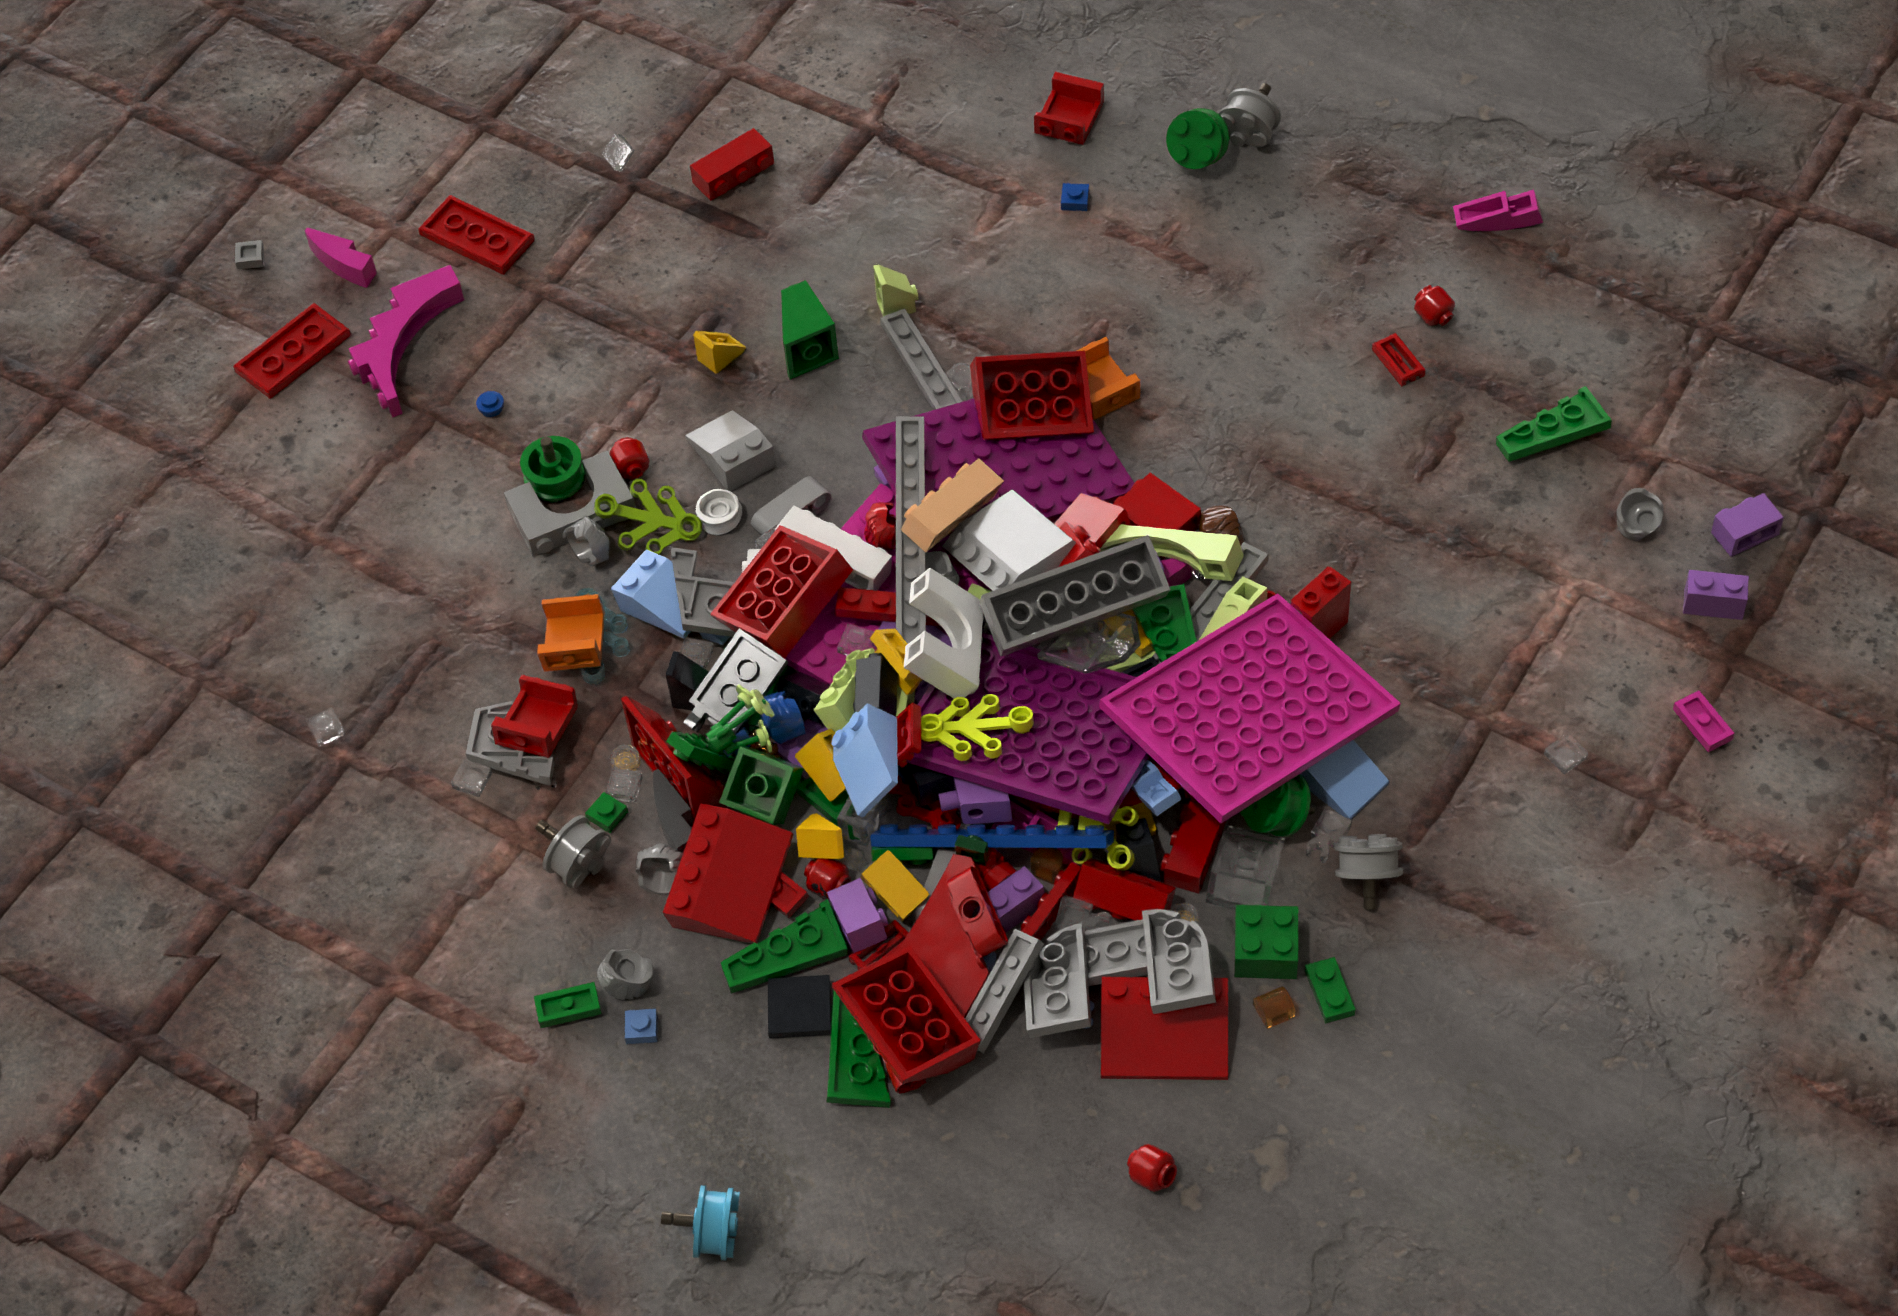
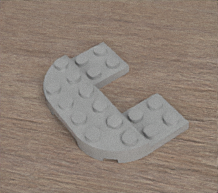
M1154 909L1142 911L1143 919L1086 931H1084L1082 923L1054 933L1046 939L1048 945L1039 952L1024 979L1026 1029L1029 1038L1091 1027L1088 986L1102 984V977H1139L1148 975L1150 1004L1153 1014L1215 1003L1216 997L1212 970L1213 958L1203 930L1195 921L1189 922L1181 918L1178 912Z

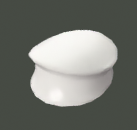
M713 489L700 496L696 505V514L702 522V529L707 533L717 536L726 534L736 528L741 520L742 506L737 496L731 491Z

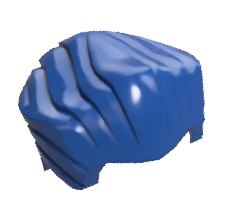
M785 691L764 696V699L768 701L771 706L770 708L775 714L774 717L771 718L764 713L760 714L767 732L778 744H783L786 741L806 734L800 710L794 699H784Z

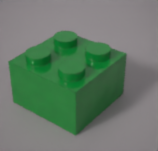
M740 746L719 803L771 824H784L804 768L755 748Z
M1236 905L1234 977L1297 979L1298 906Z

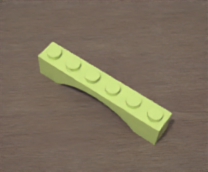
M1121 524L1100 548V552L1149 535L1158 556L1185 562L1198 570L1206 579L1225 581L1233 580L1244 556L1236 535Z

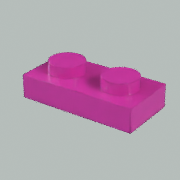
M1699 690L1674 703L1673 710L1707 752L1733 740L1735 733Z

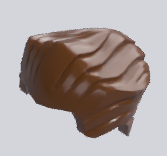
M1217 505L1201 513L1199 532L1236 535L1240 546L1245 542L1239 520L1231 507Z

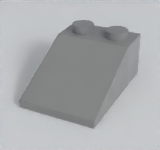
M733 410L685 435L686 440L728 491H732L776 467L774 450L771 443L756 426Z

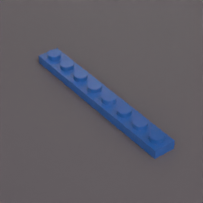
M897 824L881 825L879 830L870 835L871 847H955L958 834L966 837L969 835L978 836L988 843V847L1108 848L1114 843V830H1104L1102 825L1086 826L1085 830H1074L1073 825L1056 826V830H1044V825L1026 826V829H1015L1014 825H999L996 829H985V825L977 824L969 825L967 829H956V825L946 824L938 826V829H927L925 824L910 825L909 829H898Z

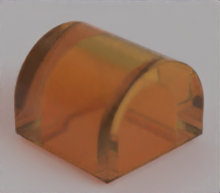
M1038 848L1030 859L1031 873L1034 877L1054 884L1057 874L1063 870V856L1057 848Z
M1283 986L1253 998V1006L1267 1029L1295 1017L1293 1001Z

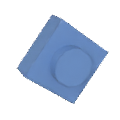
M656 1009L625 1011L626 1044L657 1042L658 1015Z

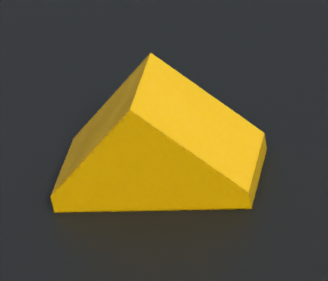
M695 331L693 335L697 360L716 374L746 349L743 344L728 333Z
M817 813L811 814L796 828L798 857L844 858L842 829Z

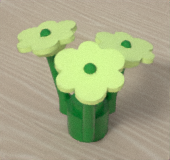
M738 684L736 691L739 694L737 698L740 702L718 723L710 727L711 731L706 733V736L718 754L725 750L729 755L736 749H739L740 746H748L759 742L761 747L766 745L770 753L772 752V745L769 740L770 734L767 732L762 719L758 722L759 729L755 730L756 736L736 743L732 742L737 739L732 730L755 712L761 715L764 713L771 718L775 716L770 708V704L757 689L748 691ZM744 706L748 709L747 711H745L743 714H741L739 717H737L735 720H733L731 723L728 724V722H729Z

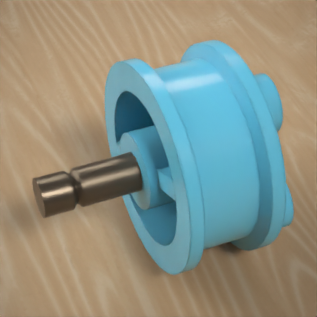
M701 1185L698 1204L694 1214H673L672 1212L662 1211L661 1225L673 1224L674 1226L693 1227V1258H699L700 1254L704 1253L720 1255L721 1260L726 1261L727 1258H733L735 1238H730V1236H737L738 1217L737 1213L733 1211L738 1212L740 1192L734 1191V1188H728L727 1192L707 1191L706 1185Z

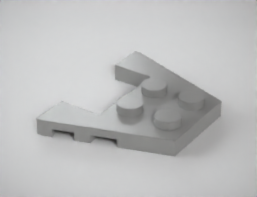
M672 547L671 558L683 630L734 637L736 632L714 619L710 614L735 582L694 577L698 558L697 551Z
M512 701L475 709L466 749L467 761L542 784L551 785L555 766L553 757L526 756V752L495 745L491 724L496 716L505 718L513 704Z

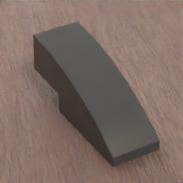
M656 769L653 771V790L663 834L669 847L683 853L692 829L691 826L694 824L692 811L662 772Z

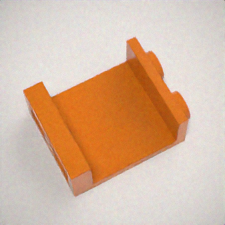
M1107 337L1093 341L1077 350H1085L1093 420L1140 398V379L1135 373L1126 377L1109 355V340Z
M599 594L542 600L541 604L547 618L545 644L538 645L537 655L544 672L601 666L605 611Z

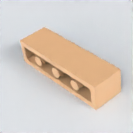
M979 458L971 465L964 464L956 473V477L945 479L937 492L931 490L923 498L919 506L916 504L912 505L904 514L906 520L900 530L924 552L929 551L955 530L959 523L975 514L991 501L1003 484L1004 480Z

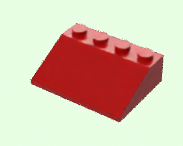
M1085 350L975 357L970 365L972 390L983 440L1094 433Z
M779 525L710 615L734 632H737L740 628L785 659L851 574L853 568L837 549Z
M628 696L622 697L621 701L633 749L652 772L656 769L662 772L691 808L693 821H695L701 803L727 808L726 805L719 803L724 786L719 780L714 781L710 777L709 769L703 764L699 766L690 760L686 762L673 753L675 748L666 742L672 731L677 732L672 722H665L659 713Z
M701 803L662 913L673 928L751 944L754 942L758 943L794 834L734 810Z
M910 945L832 983L831 987L902 1084L947 1074L974 1060L981 1042L980 1038Z
M1102 977L1101 1079L1228 1080V978H1213L1215 1003L1153 1014L1150 1004L1148 977Z

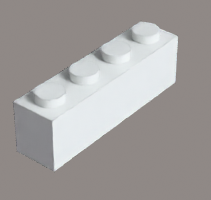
M793 505L775 528L776 530L779 525L837 549L853 568L845 582L858 589L878 590L891 573L892 555L882 548H876L868 544L859 536L851 535L839 529L835 524L814 516L808 510H802Z

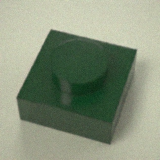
M958 834L955 842L956 855L972 857L976 864L986 866L990 856L988 843L978 836L969 835L966 837Z

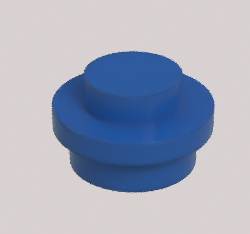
M487 391L477 398L476 405L479 412L484 416L495 417L501 413L504 407V399L498 392Z

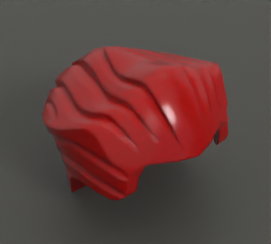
M887 502L873 503L866 513L864 534L868 544L884 550L896 549V516L889 512L894 507V504Z

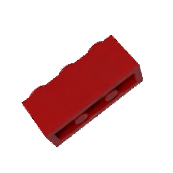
M752 128L691 164L692 182L712 201L773 165L772 145L758 131Z
M1192 796L1189 805L1184 804L1180 814L1182 824L1180 829L1175 828L1172 833L1170 846L1173 847L1170 854H1164L1160 870L1164 871V884L1199 894L1226 821L1220 823Z
M1090 858L1081 866L1073 899L1081 901V905L1086 908H1101L1110 911L1109 914L1112 917L1118 919L1129 918L1136 921L1143 919L1142 911L1170 910L1176 887L1127 870L1119 871L1110 864Z

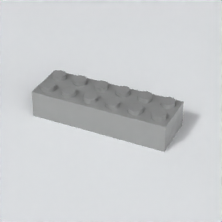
M1149 535L983 594L979 603L999 655L1002 657L1164 598L1171 589Z

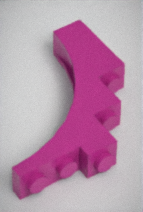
M451 265L390 288L393 299L389 300L392 309L370 318L373 329L368 331L371 340L348 348L352 358L348 360V364L353 376L358 374L363 384L369 382L373 391L379 390L380 393L377 394L382 409L388 408L392 418L403 414L396 392V376L399 362L406 347L415 334L429 320L445 309L464 301L460 282Z

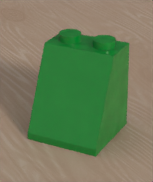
M804 280L781 290L783 346L787 374L791 380L838 360L839 355L835 323L808 282Z

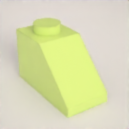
M879 264L874 265L876 298L882 315L885 316L904 308L908 314L916 312L915 301L919 299L915 285H910L907 276Z

